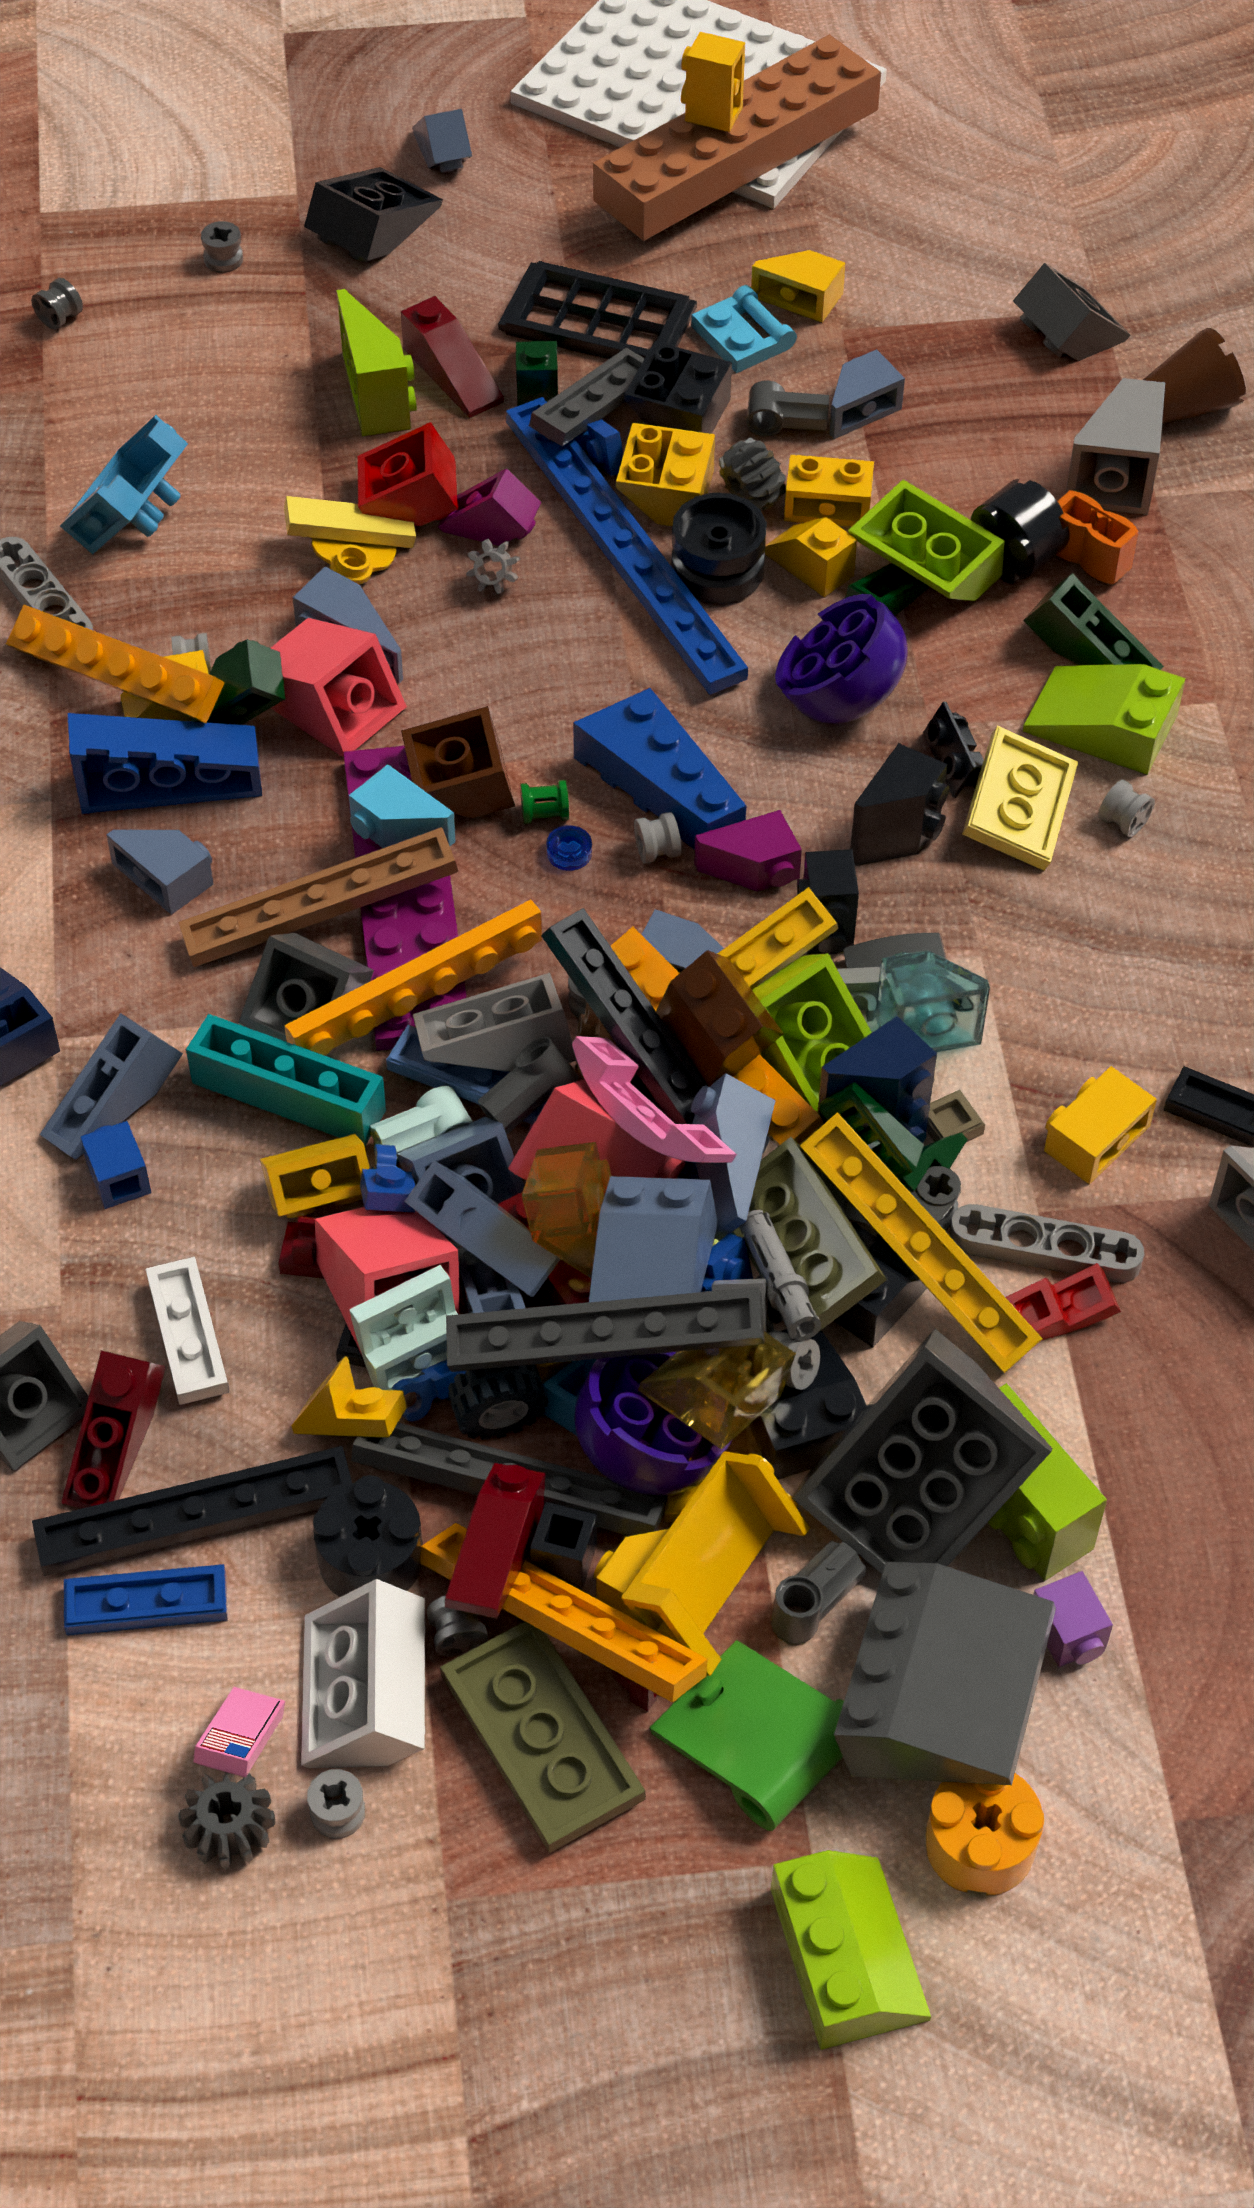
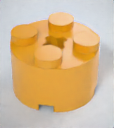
M1016 1773L1014 1774L1012 1785L942 1782L933 1796L926 1827L927 1857L937 1875L956 1890L966 1893L968 1890L986 1892V1895L1005 1893L1021 1883L1031 1870L1045 1820L1044 1812L1036 1793Z

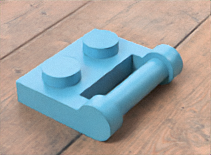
M749 285L739 287L732 297L692 314L691 327L723 360L732 362V369L736 373L787 351L794 345L797 339V334L789 325H782L758 301V294ZM747 312L770 336L763 339L741 314Z

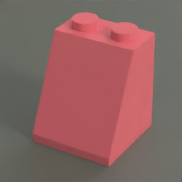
M307 618L271 647V649L280 652L285 700L271 709L342 757H344L343 752L355 751L407 707L378 638L374 633Z
M583 1079L554 1088L508 1169L515 1175L599 1219L610 1176L677 1179L683 1171L686 1162L663 1155L633 1138L606 1112L589 1088L586 1080Z
M365 1207L315 1219L317 1264L358 1348L359 1344L349 1309L439 1265L442 1266L450 1277L455 1310L459 1314L458 1249L438 1228L416 1210L413 1213L365 1210Z

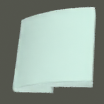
M441 1265L349 1309L359 1348L374 1387L382 1390H393V1385L398 1381L419 1377L422 1375L421 1370L447 1359L446 1316L458 1315L455 1310L450 1277Z

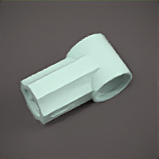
M440 1086L433 1088L420 1097L416 1107L370 1125V1131L375 1144L395 1145L396 1153H399L469 1124L472 1120L455 1090L450 1086Z

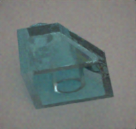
M929 950L914 953H898L891 957L881 958L875 1018L880 1028L898 1016L935 1052L980 1045L982 1043L990 985L987 979Z

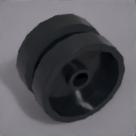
M709 493L696 496L679 508L673 517L671 567L696 599L709 603H728L741 600L757 589L764 577L767 522L761 510L748 499L729 493Z

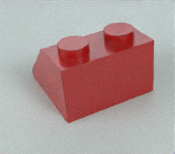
M431 422L357 456L358 508L363 514L414 522V525L423 526L431 521L444 519L451 512L458 510L455 457Z

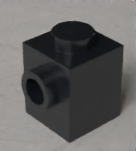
M545 1502L530 1547L531 1564L583 1591L597 1547V1515Z

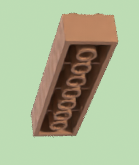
M829 34L744 80L743 109L730 132L686 122L685 113L593 162V201L645 241L876 112L879 106L881 71Z

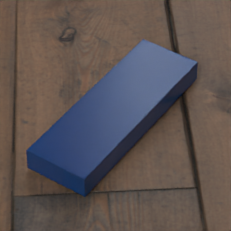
M224 1564L64 1579V1629L67 1636L228 1621L227 1584Z

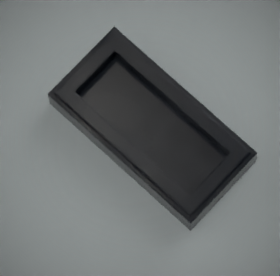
M1183 1066L1166 1099L1164 1111L1254 1147V1094Z

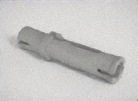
M762 1210L748 1212L746 1222L740 1225L739 1229L750 1247V1251L761 1274L766 1279L769 1302L773 1308L780 1311L792 1339L796 1338L797 1341L810 1339L821 1329V1322L809 1302L807 1283L802 1276L795 1273L767 1212L763 1213Z

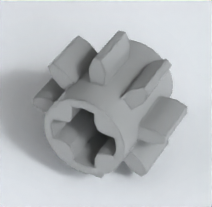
M487 539L482 542L483 554L477 551L468 553L467 556L475 561L474 568L469 570L466 576H476L480 581L478 591L481 592L488 585H494L495 591L499 594L504 591L502 581L504 578L510 582L518 580L517 574L511 570L512 565L517 563L520 557H510L506 552L509 544L507 541L498 548H493L491 541ZM490 557L493 562L500 561L502 564V569L496 572V575L494 571H486L484 564L490 561Z

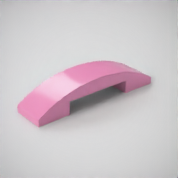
M576 1036L572 1047L589 1088L606 1112L633 1138L645 1146L675 1159L702 1163H732L737 1154L704 1124H675L630 1083L639 1066L610 1039Z

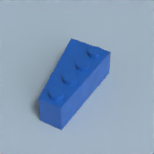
M651 688L573 722L574 759L585 767L590 764L601 773V779L612 788L619 786L633 797V804L645 813L651 811L660 817L662 813L672 812L677 822L680 839L694 850L695 835L746 820L747 805Z
M68 713L69 754L82 814L262 796L255 726Z

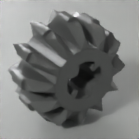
M751 437L744 441L740 440L719 458V466L721 468L719 474L726 484L724 488L728 489L731 494L748 499L760 510L764 511L771 507L786 493V485L784 484L786 477L780 470L779 466L781 463L776 461L773 451H768L761 440L756 441Z
M224 1772L223 1780L217 1783L214 1782L212 1777L204 1774L202 1778L204 1791L187 1789L185 1799L189 1807L179 1812L180 1825L186 1828L182 1834L184 1844L189 1849L198 1847V1858L204 1864L217 1854L221 1867H224L226 1870L232 1862L233 1855L239 1854L244 1862L250 1864V1861L253 1859L250 1846L267 1848L269 1837L265 1830L274 1827L276 1821L274 1811L268 1809L271 1804L268 1790L265 1788L256 1790V1780L250 1773L237 1783L234 1774ZM231 1814L232 1821L223 1824V1815Z

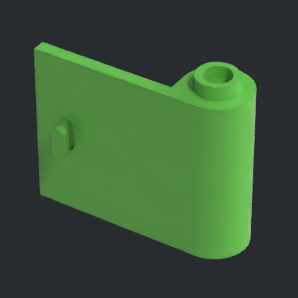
M736 1640L720 1656L722 1660L712 1675H706L704 1679L679 1697L650 1727L652 1735L730 1786L733 1796L743 1812L760 1827L773 1831L843 1758L834 1733L844 1700L836 1699L833 1701Z

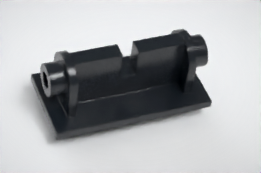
M942 702L933 718L927 724L923 734L934 758L948 764L945 782L950 787L949 791L952 797L957 798L964 786L976 788L984 759L980 752H974L977 744L970 732L967 719L956 712L952 713L947 702Z

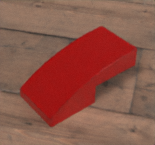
M1098 1263L1053 1285L1045 1277L1005 1297L1043 1338L1042 1340L1076 1331L1121 1312L1104 1270Z

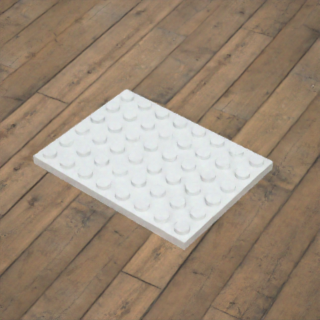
M599 0L510 91L511 104L621 148L685 113V104L681 103V91L686 80V71L681 69V62L685 48L693 45L699 32L745 42L744 80L815 41L708 0ZM866 60L881 71V87L886 81L887 69ZM842 131L734 190L733 193L774 209Z

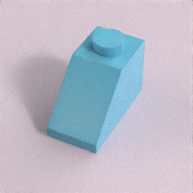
M386 765L349 795L350 822L353 829L362 838H370L382 848L441 827L449 846L456 842L454 812L390 765Z

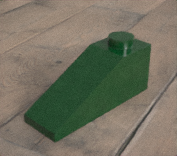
M1073 573L1049 591L1023 620L1053 652L1078 665L1145 664L1159 670L1164 667Z

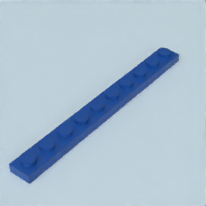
M541 397L506 410V423L707 693L711 695L748 680L747 665L577 441L572 439L562 447L529 427L532 412L547 403L545 399Z

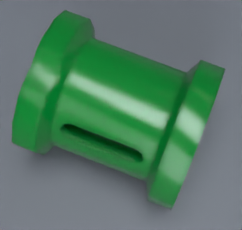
M558 780L557 785L529 787L527 783H520L524 824H531L532 819L560 816L562 821L569 820L566 780ZM542 801H555V802L535 803V802H542Z

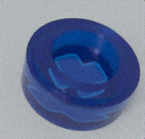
M573 825L561 826L553 830L547 838V858L554 867L565 871H573L583 868L591 860L592 839L586 830Z

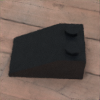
M382 167L315 182L304 227L318 234L317 238L320 241L345 248L349 251V255L352 258L363 262H370L374 258L389 255L441 207L443 199Z
M784 1329L781 1332L788 1333V1330ZM822 1330L810 1338L815 1340L819 1346L820 1365L814 1381L808 1388L803 1390L787 1386L784 1380L778 1383L762 1380L758 1375L757 1367L727 1371L762 1457L773 1466L774 1475L777 1480L811 1470L867 1406L854 1376ZM721 1348L720 1356H721V1359H722V1361H723L722 1348Z

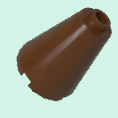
M1206 328L1197 333L1143 379L1146 381L1165 382L1162 425L1236 407L1243 403L1244 400L1239 397L1246 394V387L1240 366L1233 352L1225 356L1219 346L1225 340L1213 328Z

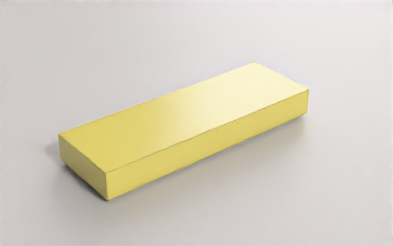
M286 496L284 514L287 535L404 548L414 547L416 539L414 522L363 514L356 503Z

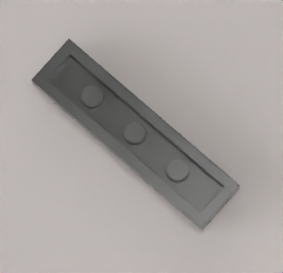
M628 348L623 349L533 411L529 427L544 435L548 440L563 447L587 430V424L602 419L625 403L624 394L645 358Z

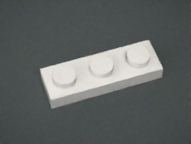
M195 1257L146 1268L179 1405L230 1393Z

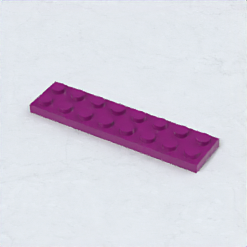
M404 746L343 752L348 799L353 791L386 765H390L412 781ZM352 827L355 858L382 849L370 838H362ZM450 875L361 907L367 967L374 970L370 981L458 937ZM464 981L455 985L448 993L436 995L418 1004L409 1013L403 1016H395L374 1027L376 1050L393 1049L407 1025L416 1027L413 1014L466 998Z

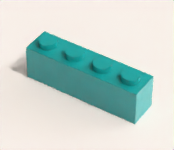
M209 1013L186 1048L193 1084L339 1138L356 1134L364 1143V1147L371 1138L370 1125L380 1122L386 1112L382 1076Z

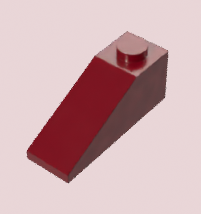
M436 296L401 311L403 349L411 355L412 359L469 419L504 402L503 394L460 322Z
M494 1463L479 1491L445 1597L446 1608L498 1618L530 1552V1547L544 1508L545 1473L528 1470L519 1465Z

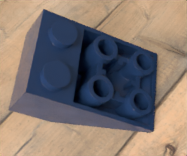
M0 967L1 1086L60 1052L53 1017L25 984Z

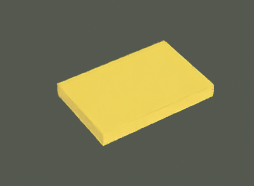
M997 726L990 737L962 835L1045 871L1052 860L1078 761Z

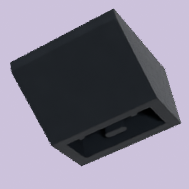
M655 341L626 390L624 401L646 425L712 434L731 398L732 362Z

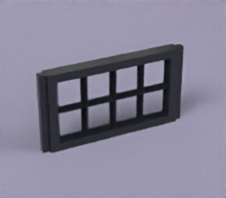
M542 261L537 263L531 262L498 323V330L505 331L506 335L530 341H557V347L606 359L612 358L625 348L645 358L650 349L626 344L632 331L636 330L657 335L655 341L678 347L692 318V314L697 308V301L690 300L687 295ZM546 282L570 287L563 301L540 296L539 294ZM579 290L603 295L596 309L572 302ZM611 298L636 303L630 317L605 311ZM645 305L669 311L664 323L658 324L639 319ZM533 306L557 312L551 326L526 320ZM566 314L590 320L584 334L559 328ZM599 322L623 327L624 329L618 341L593 336Z

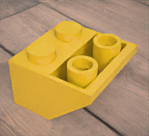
M632 423L616 479V488L655 523L673 526V517L684 503L696 496L705 495L709 492L714 472L715 434Z

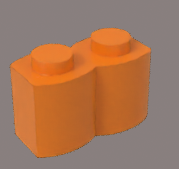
M1069 490L1057 501L1064 513L1059 517L1062 529L1067 526L1069 529V541L1057 556L1069 562L1079 563L1086 573L1099 581L1115 584L1132 569L1139 533L1136 526L1119 514L1104 511L1101 505L1093 498L1077 491Z

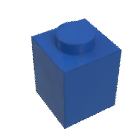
M128 1121L113 1126H103L92 1133L80 1136L86 1164L104 1209L152 1193L147 1168Z

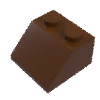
M488 706L401 730L412 782L455 814L472 819L515 807L500 741Z
M706 950L670 981L656 1010L708 1087L725 1073L732 1077L784 1034L730 959Z

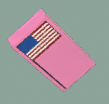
M233 1687L196 1744L193 1762L246 1777L283 1718L285 1701Z

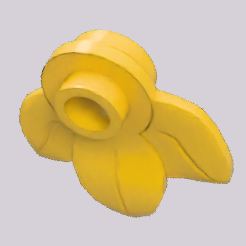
M312 538L311 541L316 555L330 564L331 570L359 585L367 582L372 572L387 569L393 563L396 555V547L319 538Z

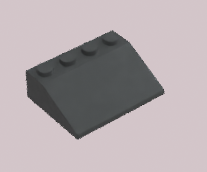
M934 1329L809 1471L792 1499L882 1574L886 1562L938 1563L948 1566L1044 1461L1053 1448L981 1367L938 1330Z
M886 1562L834 1733L851 1777L1012 1785L1056 1611L1054 1601L938 1563Z

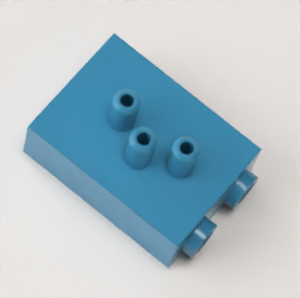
M157 415L153 416L116 451L60 527L91 554L100 549L129 522L145 536L150 537L157 530L158 524L164 517V513L147 498L154 492L169 506H173L180 499L181 493L163 477L188 443L177 434L172 426L162 421Z

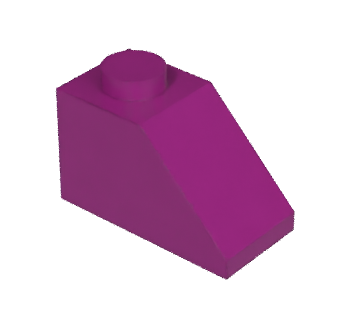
M506 468L458 494V510L451 512L447 517L441 519L438 528L444 533L481 542L489 539L493 545L500 546L505 541L508 542L514 538L520 540L532 531L536 524L534 517L541 505V501Z
M781 810L695 835L694 865L698 872L757 892L774 886L781 887L793 880L800 879L802 849Z

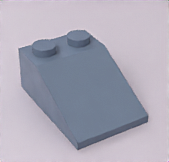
M610 1176L599 1215L589 1302L701 1292L718 1226L711 1181L701 1179Z

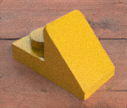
M343 1357L310 1396L291 1425L293 1434L390 1437L407 1409L404 1393L400 1390H382L377 1387L355 1389L349 1360L347 1357Z

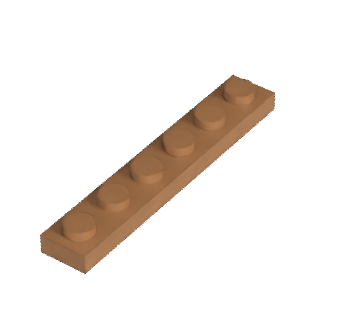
M441 827L178 923L193 966L197 967L266 942L271 935L288 934L459 871Z

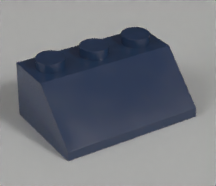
M898 1016L894 1017L822 1066L818 1114L821 1116L823 1124L828 1120L819 1110L821 1101L856 1082L923 1144L926 1139L937 1053ZM853 1106L846 1110V1112L852 1115L857 1112V1109ZM867 1122L861 1125L864 1129L869 1127Z

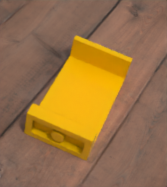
M724 1451L624 1592L621 1599L637 1621L707 1658L706 1675L711 1676L722 1659L707 1640L704 1632L773 1531L805 1536L810 1527L798 1511L797 1502L792 1499L791 1495L786 1493L774 1475L773 1466L765 1458L753 1453L744 1455Z

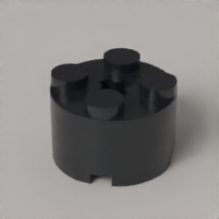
M1019 479L1012 480L979 505L971 515V521L1005 541L1003 571L1000 578L1008 584H1013L1017 580L1029 577L1061 552L1069 541L1068 526L1062 529L1059 517L1064 514L1060 504L1048 490L1031 480L1025 484L1018 483Z
M369 1475L337 1489L322 1503L313 1519L314 1541L320 1574L325 1584L334 1594L342 1597L375 1579L405 1591L412 1587L421 1570L420 1554L423 1541L418 1510L406 1493L391 1484L383 1482L377 1476Z

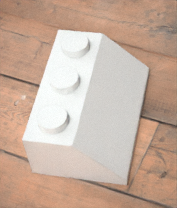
M375 1579L306 1614L304 1628L301 1766L307 1768L389 1766L424 1750L425 1598Z

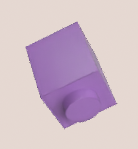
M1083 1571L1034 1590L1033 1595L1054 1601L1056 1607L1047 1648L1058 1668L1074 1661L1079 1665L1086 1664L1104 1653L1113 1624Z

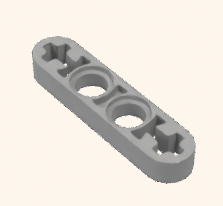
M18 537L0 539V579L22 606L27 605L40 611L51 605L63 606V611L53 616L93 630L90 619L25 540ZM12 558L20 561L19 567L16 568V564L12 560ZM30 579L43 581L36 588H25L22 586L24 582Z
M968 1204L957 1209L951 1219L949 1232L950 1237L968 1255L1068 1274H1076L1098 1263L1104 1270L1107 1280L1116 1283H1125L1137 1277L1145 1255L1141 1241L1134 1235L1126 1232L978 1204ZM969 1224L978 1225L977 1235L967 1234ZM995 1227L1001 1228L998 1241L993 1240ZM1023 1230L1029 1232L1034 1237L1035 1243L1028 1247H1019L1009 1240L1008 1235L1014 1231ZM1064 1240H1074L1083 1246L1085 1252L1079 1256H1067L1059 1250L1057 1245ZM1095 1246L1100 1247L1098 1260L1092 1259ZM1116 1252L1126 1253L1125 1263L1115 1261Z

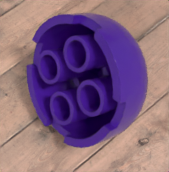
M871 594L853 595L822 610L817 614L822 621L813 627L802 640L795 635L779 659L775 673L776 684L796 709L812 720L828 724H839L865 716L891 695L903 676L908 657V644L905 632L891 611Z
M680 1352L596 1359L577 1395L574 1421L577 1437L584 1453L596 1469L605 1477L633 1492L645 1495L666 1496L687 1491L705 1479L734 1438L736 1430L735 1411L732 1402L724 1403L719 1393L709 1383L713 1375L708 1370Z

